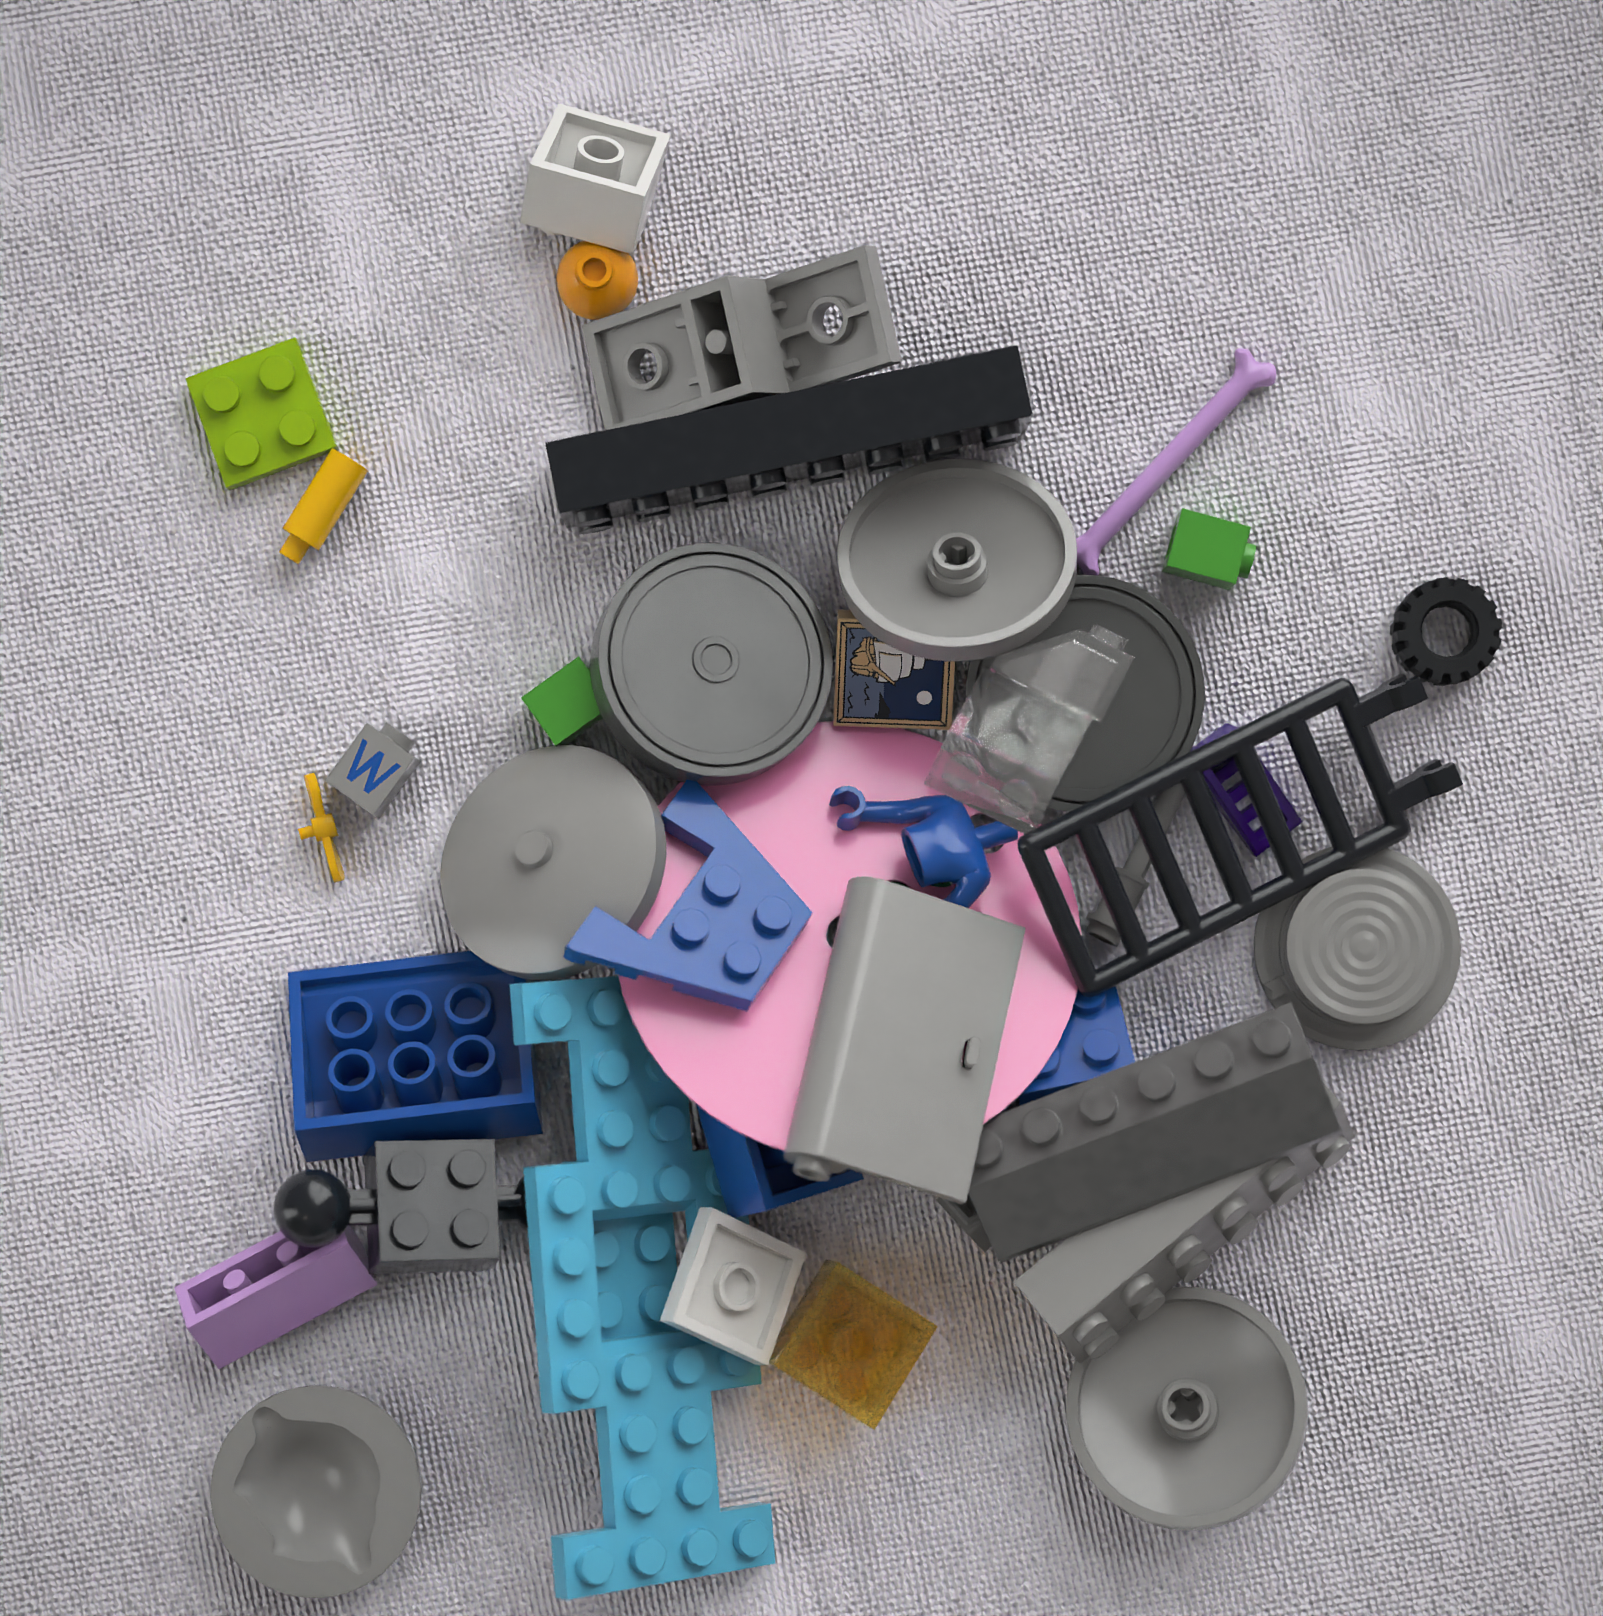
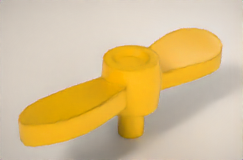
M312 772L303 776L315 818L311 819L312 825L299 828L298 831L301 840L315 836L317 842H323L333 882L336 883L345 879L344 870L333 838L339 835L333 814H325L318 781Z

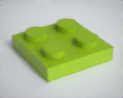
M296 337L185 378L225 487L229 491L329 454L332 448L339 450Z

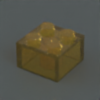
M826 1259L778 1335L768 1365L860 1424L875 1430L938 1326L841 1263Z

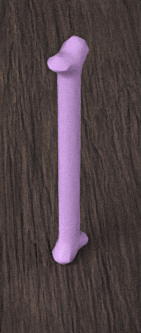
M1238 348L1235 350L1236 365L1232 377L1083 535L1076 538L1077 564L1084 575H1099L1098 558L1101 549L1242 399L1255 388L1272 386L1275 383L1276 367L1273 364L1258 363L1249 349Z

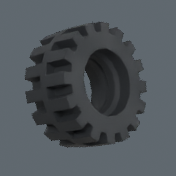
M1437 578L1412 590L1397 606L1393 614L1395 616L1394 621L1390 625V635L1393 636L1394 643L1391 647L1394 655L1397 654L1401 660L1400 665L1405 671H1410L1415 676L1420 677L1421 682L1427 681L1437 686L1455 685L1481 673L1493 661V656L1496 650L1500 648L1502 638H1499V630L1503 628L1502 620L1497 618L1495 610L1498 608L1493 599L1489 601L1484 595L1485 590L1478 585L1474 587L1468 584V580L1461 578ZM1448 607L1455 609L1465 617L1469 624L1470 637L1468 644L1461 653L1455 656L1445 657L1435 654L1427 647L1423 640L1422 625L1424 619L1430 611L1436 608Z

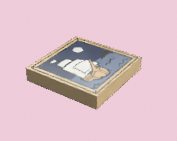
M838 609L833 726L951 730L955 661L931 660L897 650L867 631L850 610Z

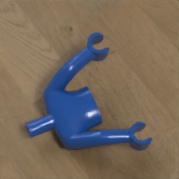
M841 786L834 791L829 802L831 807L846 804L854 809V812L845 813L838 818L837 827L844 831L853 830L860 822L916 823L903 828L901 837L906 856L918 884L921 887L942 882L956 884L954 890L944 900L966 908H970L990 884L991 872L984 850L1018 839L1017 827L1011 817L975 827L961 799L951 795L924 796L902 801H865L864 795L857 788Z

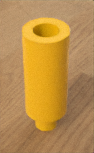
M332 448L282 529L290 533L279 553L299 565L310 547L319 551L368 473V470Z

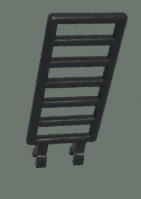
M1399 674L1382 683L1377 689L1359 698L1354 685L1348 679H1336L1022 835L1017 843L1018 851L1080 993L1085 997L1096 996L1302 892L1327 877L1339 873L1406 839L1411 832V826L1405 813L1406 809L1430 797L1444 794L1463 785L1455 763L1449 762L1442 766L1441 761L1438 759L1420 766L1413 774L1393 783L1371 730L1370 724L1396 711L1410 708L1428 699L1420 677L1414 676L1407 680L1405 674ZM1335 706L1384 822L1356 838L1353 836L1306 722ZM1283 732L1287 736L1333 848L1304 864L1254 747ZM1232 757L1282 874L1253 890L1249 885L1203 775L1204 771ZM1180 783L1230 899L1229 902L1201 916L1198 913L1150 799ZM1128 809L1178 924V928L1150 942L1145 937L1098 827V824ZM1074 836H1077L1126 951V954L1096 969L1045 853V850Z

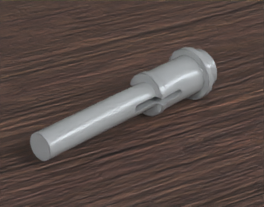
M1181 783L1160 793L1154 804V809L1165 835L1185 796ZM1140 835L1124 867H1116L1134 911L1145 889L1150 884L1144 878L1150 868L1151 861ZM1102 897L1095 913L1088 912L1086 919L1090 922L1086 932L1107 944L1118 947L1121 939Z

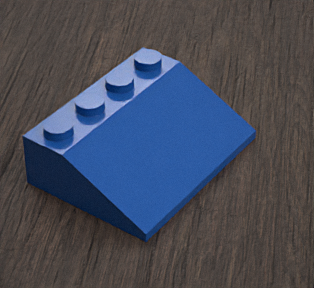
M472 951L288 972L294 1131L306 1162L363 1156L375 1141L497 1140L543 1134L535 1044L514 1045L510 984L528 983V980L507 974L493 967Z

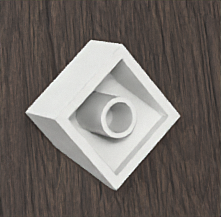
M558 103L529 165L520 223L537 227L551 235H565L633 254L648 219L671 135Z

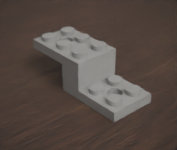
M863 245L766 279L726 275L582 325L605 430L846 381L902 363L876 246ZM835 304L841 310L843 322L838 333L831 337L824 328L823 319L827 309ZM651 351L657 361V371L654 378L647 383L641 375L640 362L644 354Z

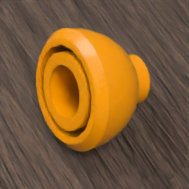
M582 240L573 245L562 257L556 276L557 289L562 301L572 312L586 319L598 320L622 312L629 306L637 291L638 271L629 253Z

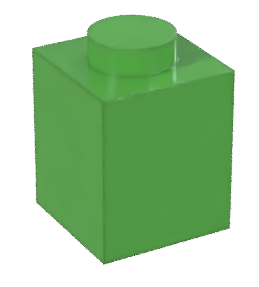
M1182 508L1175 519L1161 572L1230 590L1236 584L1238 577L1247 579L1257 547L1255 544L1247 543L1251 527Z
M579 656L521 697L556 747L558 745H567L603 719L594 697L590 667L587 668Z

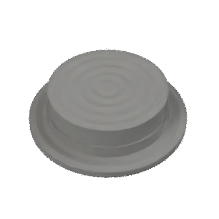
M1329 847L1319 850L1303 858L1302 862L1304 864L1333 848ZM1389 848L1327 877L1302 892L1260 912L1255 926L1253 942L1258 978L1273 1008L1292 1002L1306 1037L1327 1046L1347 1050H1370L1386 1047L1400 1042L1422 1029L1440 1011L1448 999L1457 978L1461 957V937L1458 921L1452 904L1443 888L1417 862Z
M310 1385L284 1390L258 1403L237 1421L226 1436L217 1454L212 1471L210 1499L212 1514L219 1536L229 1554L246 1573L263 1585L284 1594L303 1598H326L346 1594L365 1586L383 1574L396 1561L415 1529L420 1512L422 1484L420 1469L413 1447L405 1432L388 1412L375 1402L353 1391L333 1386Z

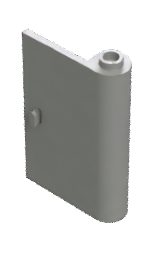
M854 877L848 881L783 1155L788 1162L794 1164L793 1172L807 1179L826 1181L829 1180L830 1173H840L849 1168L955 1203H966L1025 927L883 879ZM965 1042H967L963 1064H961Z

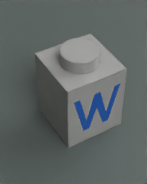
M387 722L380 731L366 723L325 781L371 815L380 818L421 762L409 753L415 742Z

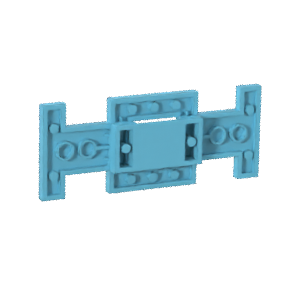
M618 976L510 984L514 1045L568 1042L576 1161L523 1167L541 1413L557 1414L595 1408L604 1527L551 1536L555 1598L570 1600L776 1564L771 1504L755 1502L720 1508L711 1391L762 1384L760 1365L750 1363L660 1321L677 1273L673 1212L685 1211L687 1242L700 1207H713L728 1215L709 1148L692 1150L689 1098L664 1073L647 1050L629 1014ZM749 1215L735 1218L749 1225Z

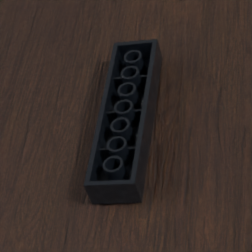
M1018 345L545 442L559 513L567 528L576 526L578 527L579 534H589L613 528V518L635 514L637 522L658 520L672 515L671 506L693 502L695 510H706L728 504L729 494L751 490L753 498L770 497L786 492L787 482L809 478L810 486L828 485L844 480V472L846 470L867 466V471L870 475L886 473L902 468V460L904 458L924 454L926 462L952 459L961 455L959 448L981 442L984 451L1010 447L1018 444L1017 436L1026 433L1033 414Z

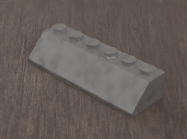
M1292 1002L998 1114L983 1124L968 1193L998 1261L1002 1263L1343 1134V1131Z

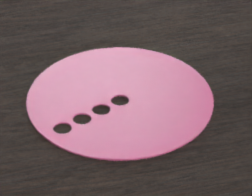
M833 721L817 722L807 738L786 758L768 771L738 783L714 786L700 785L813 913L808 924L748 1011L673 991L672 984L639 975L634 980L618 975L622 995L629 1014L647 1050L664 1073L689 1099L710 1116L736 1132L764 1145L785 1151L832 948L827 941L826 932L829 925L840 917L848 881L854 877H873L889 882H900L907 885L910 889L942 900L956 886V884H952L948 887H934L932 885L921 887L918 884L906 856L901 837L903 828L916 823L860 822L851 831H844L837 827V821L841 815L854 812V809L846 804H840L835 807L829 806L832 794L841 786L857 788L864 795L865 801H902L924 796L951 795L961 799L970 818L979 814H988L999 820L1009 817L1014 820L1018 831V839L1005 843L996 852L985 853L991 872L990 884L969 908L1026 928L983 1124L1000 1114L1026 1090L1056 1049L1069 1021L1078 987L1018 851L1017 843L1019 838L1042 826V823L1028 805L1004 781L969 756L928 736L902 728L833 726ZM680 782L658 805L661 815L685 782ZM666 831V862L661 887L648 916L636 931L647 939L653 936L708 858ZM1056 846L1045 850V853L1082 936L1078 905L1072 883ZM965 1042L961 1064H963L967 1042Z

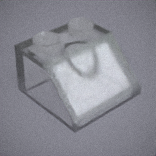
M1094 624L1089 634L1080 629H1074L997 655L991 668L1101 723L1134 657L1123 652L1128 641L1127 639Z
M985 666L952 724L924 784L1026 834L1041 825L1091 724L1092 718Z

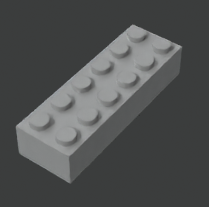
M1326 1085L1325 1088L1343 1134L1068 1237L1013 1281L1079 1364L1088 1356L1091 1359H1096L1109 1351L1119 1339L1117 1333L1135 1318L1138 1321H1142L1154 1314L1165 1302L1164 1294L1179 1281L1183 1280L1185 1283H1188L1200 1276L1210 1266L1212 1262L1210 1256L1227 1242L1233 1245L1245 1239L1258 1225L1256 1218L1274 1203L1279 1207L1291 1201L1303 1189L1305 1184L1302 1181L1320 1165L1323 1168H1329L1346 1155L1351 1147L1349 1141L1355 1137L1342 1102Z

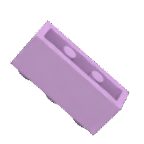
M347 1225L345 1231L336 1240L320 1247L297 1245L279 1231L174 1288L188 1331L216 1367L220 1369L378 1284L374 1274H369L368 1257L362 1242L350 1225Z

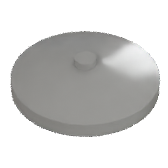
M946 459L922 463L899 471L879 482L853 507L844 522L838 541L837 563L839 583L848 608L860 624L876 638L897 650L917 657L939 661H971L994 657L1016 649L1036 638L1057 619L1071 597L1077 574L1075 531L1067 512L1058 499L1043 485L1022 472L1001 464L974 459Z
M554 745L538 748L514 757L490 773L473 790L458 811L446 838L441 861L440 883L445 911L453 929L465 946L475 955L493 967L516 977L531 980H553L573 976L595 967L598 963L586 960L585 965H580L563 957L565 948L595 906L634 931L640 928L656 900L665 870L666 836L661 813L655 799L644 783L620 762L598 750L576 745H558L557 747Z
M1172 1287L1164 1294L1165 1302L1154 1314L1142 1321H1138L1136 1318L1133 1319L1117 1333L1119 1339L1109 1351L1096 1359H1091L1088 1356L1080 1364L1075 1360L1067 1387L1066 1421L1073 1450L1081 1467L1097 1489L1115 1506L1138 1520L1154 1526L1184 1531L1205 1530L1232 1523L1249 1515L1267 1502L1285 1483L1300 1456L1305 1441L1308 1425V1396L1302 1371L1290 1345L1275 1325L1261 1312L1248 1303L1220 1291L1200 1287Z

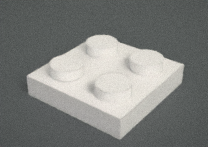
M700 1207L660 1321L750 1363L768 1366L807 1253L713 1207Z

